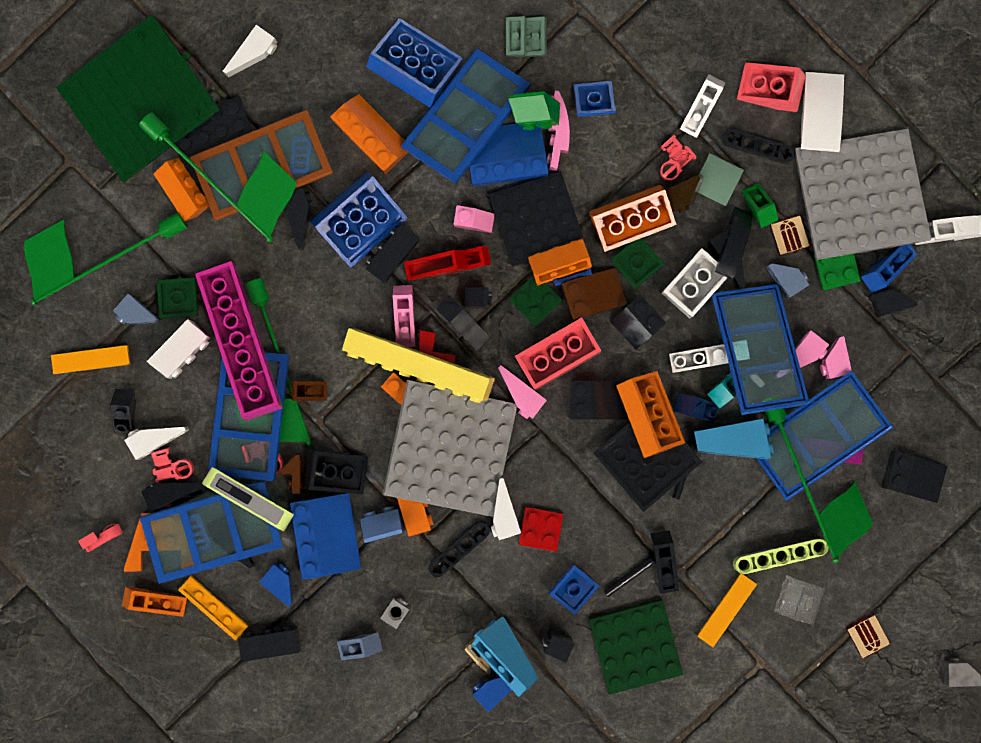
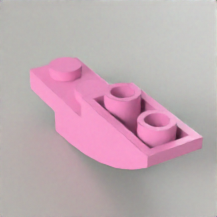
M555 91L554 96H551L560 102L559 125L548 129V132L555 133V135L551 134L550 146H553V151L548 153L547 164L550 165L549 170L557 171L560 153L567 154L569 149V120L559 91Z

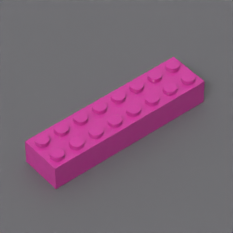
M230 261L196 273L200 291L242 419L249 421L283 409L237 266Z

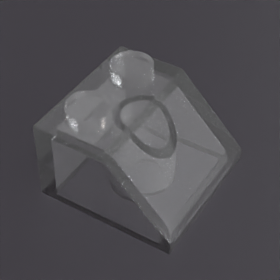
M786 575L774 612L793 620L813 625L825 588Z

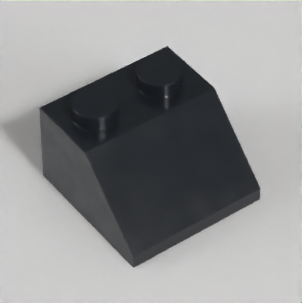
M641 295L611 321L613 326L635 350L666 324Z

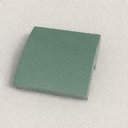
M507 17L506 56H547V18Z
M709 153L699 175H703L704 179L698 193L726 206L744 169Z

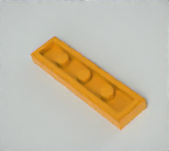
M128 345L51 355L53 374L131 365Z
M740 573L701 628L697 637L714 647L757 584Z
M193 575L178 589L235 641L249 626Z

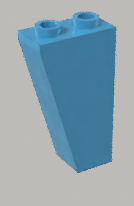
M763 419L694 432L698 453L758 459H771V454L774 453L772 442L767 440V435L770 434L768 423L764 424Z
M502 616L497 621L493 619L486 626L487 629L485 631L483 629L479 630L474 635L475 641L471 646L515 694L520 697L535 683L538 676L507 621Z

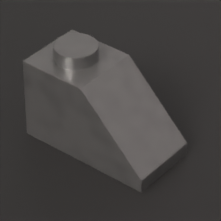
M950 657L949 661H943L945 685L949 687L981 686V675L971 665L961 660L960 657Z

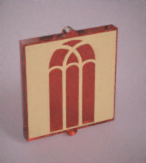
M800 215L789 219L784 218L782 221L770 224L779 256L792 252L795 254L799 250L810 247Z
M875 614L863 620L859 619L858 623L846 628L862 659L873 653L877 654L879 650L890 645Z

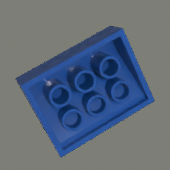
M399 18L370 53L366 67L423 104L431 107L444 90L463 58Z
M517 123L500 126L469 166L472 187L548 176L541 127H535L534 130H524ZM487 128L464 132L467 137L477 142Z
M367 171L310 222L351 268L386 238L396 225L399 226L408 217Z
M349 493L290 503L291 513L294 514L292 520L302 580L361 569Z

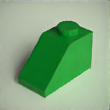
M759 183L742 190L750 212L761 228L779 221L775 203Z

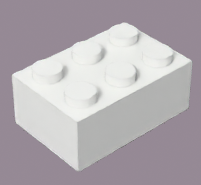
M700 249L661 294L690 319L727 277L715 272L717 261L706 251Z

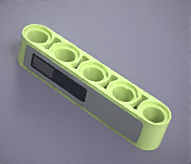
M211 467L202 482L206 487L282 531H285L294 516L291 512L214 467Z
M810 538L739 555L734 559L733 567L742 574L761 571L823 556L828 551V545L823 539ZM816 542H821L822 548L820 551L816 552L814 550V544ZM798 546L803 548L801 556H796L795 549ZM778 551H784L785 557L781 561H778L776 558ZM761 555L766 557V562L763 565H759L757 562L758 557ZM745 559L747 567L741 570L738 564L741 560Z

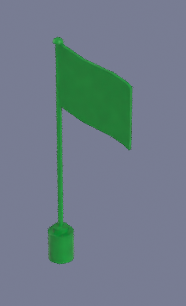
M150 112L141 120L139 126L155 142H163L165 140L267 238V242L273 240L271 235L279 216L292 198L297 182L264 150L257 168L244 186L239 201L236 204L168 138L169 128L153 112Z
M176 212L158 222L159 226L156 233L74 277L73 258L66 238L65 219L24 241L25 258L33 287L34 298H32L31 303L37 305V302L158 235H161L162 238L164 236L167 239L188 228L186 221L184 222L180 214Z
M263 278L249 281L244 285L251 305H256V308L261 307L276 354H281L264 307L268 305L267 301L270 298ZM287 376V385L292 397V385L289 376ZM285 399L280 442H307L306 445L311 446L313 441L310 440L298 402L292 401V399ZM233 400L244 432L271 435L274 412L246 421L241 417L236 400ZM247 440V443L250 444L257 442L256 440Z
M779 394L766 398L761 402L779 400ZM785 409L765 411L769 423L773 422L774 425L778 424L833 557L832 562L838 563V557L845 549L863 536L873 524L856 481H853L844 493L829 502L818 513L782 424L785 421L784 417H787Z

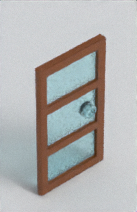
M308 110L190 157L191 161L236 204L239 201L244 186L257 168L263 150L297 182L296 188L333 174V169L330 167ZM195 170L215 221L239 212Z

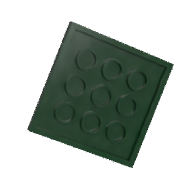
M663 599L588 619L609 695L683 675Z

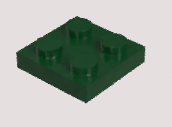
M643 238L632 241L610 260L634 289L664 265Z
M534 276L509 298L510 302L534 327L563 301L547 283L537 286Z
M196 278L157 280L159 319L199 316Z

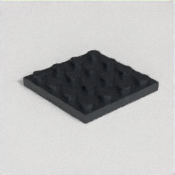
M240 96L218 103L220 111L177 142L176 146L190 159L191 156L252 132ZM256 141L236 148L246 175L252 174L261 159ZM229 151L201 162L205 174L216 185L239 178ZM179 154L181 162L195 181L199 190L202 191L203 189L195 169Z
M561 171L489 194L512 267L529 262L528 257L536 253H542L554 247L569 244L574 240L583 239L584 241Z
M630 422L593 453L643 512L702 463L686 442L644 458Z

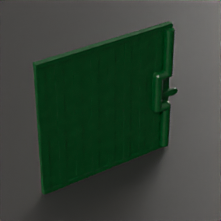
M152 14L56 87L123 183L171 148L165 140L163 142H155L139 126V123L147 114L153 112L169 128L168 138L176 144L220 111L216 102L186 61L191 58V54L186 53L183 56L180 54Z

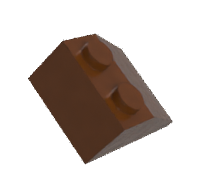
M616 268L561 284L572 321L627 304Z

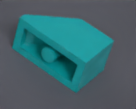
M731 372L707 394L719 408L736 396ZM747 376L741 377L743 386H745L750 379Z

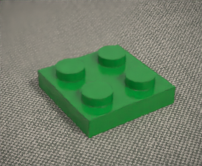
M815 253L813 254L822 291L861 281L854 254L816 260Z

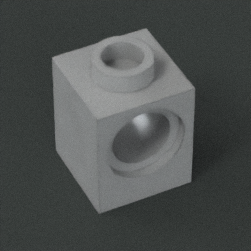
M394 597L380 619L397 629L410 609L407 606L408 602L401 597L398 599ZM399 607L402 614L394 616L391 613V608Z

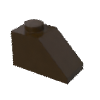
M703 175L694 176L665 190L673 212L679 211L680 214L690 209L689 206L694 204L703 182Z

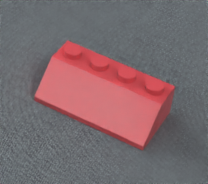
M581 317L517 354L515 358L533 390L536 391L600 354L601 349Z

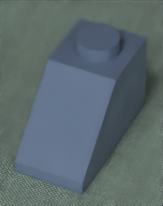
M773 263L766 267L786 299L809 286L807 275L803 271L800 272L797 268Z
M127 294L113 310L117 314L115 318L122 324L159 323L160 321L156 315L131 294Z
M378 632L337 641L341 660L364 658L383 651Z

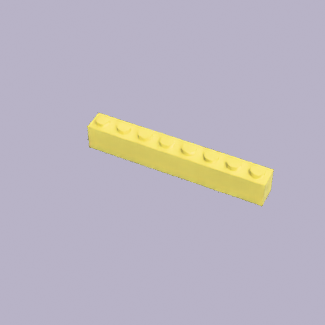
M356 328L348 329L342 348L343 351L348 352L347 356L356 359L358 357L365 358L364 362L372 365L379 363L383 369L393 371V369L400 371L399 374L405 377L415 376L417 381L421 383H434L435 388L441 390L448 388L452 390V394L463 397V394L470 396L469 400L477 403L488 400L495 379Z

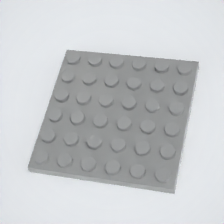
M908 129L841 140L839 152L801 149V147L794 149L816 260L931 240Z
M407 380L382 495L494 517L499 479L502 478L517 405L491 398L477 403L469 400L470 396L463 394V397L452 394L450 389L441 390L433 385Z

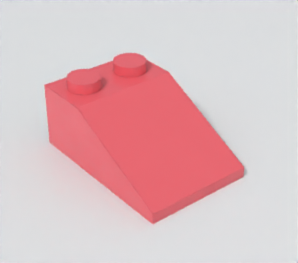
M745 62L737 99L777 110L797 112L806 75L797 67Z

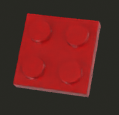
M525 507L519 545L557 552L563 513Z

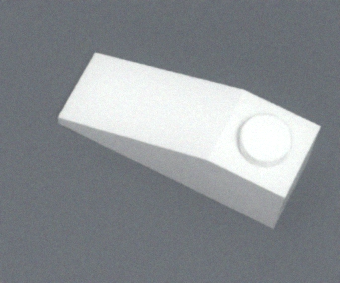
M256 25L223 70L224 74L230 77L265 59L269 54H273L277 48L276 39Z
M708 74L680 130L697 138L724 88V81Z
M188 427L140 431L136 429L128 434L129 437L124 441L135 459L140 460L189 431Z
M503 478L499 479L493 518L494 525L491 526L494 537L498 536L499 540L521 533Z

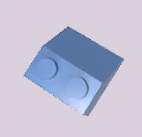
M391 506L382 509L383 513L375 514V511L365 513L364 518L360 519L364 543L403 533L404 527L399 508L394 509Z

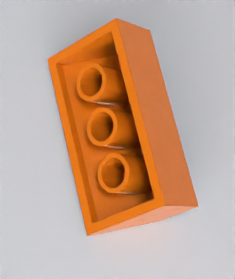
M360 94L345 102L330 116L331 120L385 175L408 153L401 147L405 140Z
M661 185L589 211L604 252L676 225L666 191Z
M658 371L631 378L616 385L644 458L685 443Z

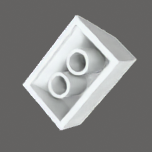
M187 319L147 362L166 378H176L183 371L181 368L186 363L190 364L196 358V352L199 349L202 351L208 346V340L211 337L194 321Z

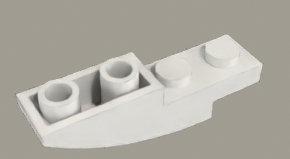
M981 215L933 220L928 223L931 240L915 243V245L981 237Z
M747 341L734 342L733 347L737 361L749 360ZM724 344L669 354L673 373L728 363Z

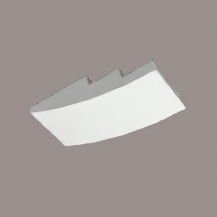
M806 72L803 113L801 116V149L839 152L843 116L844 75Z

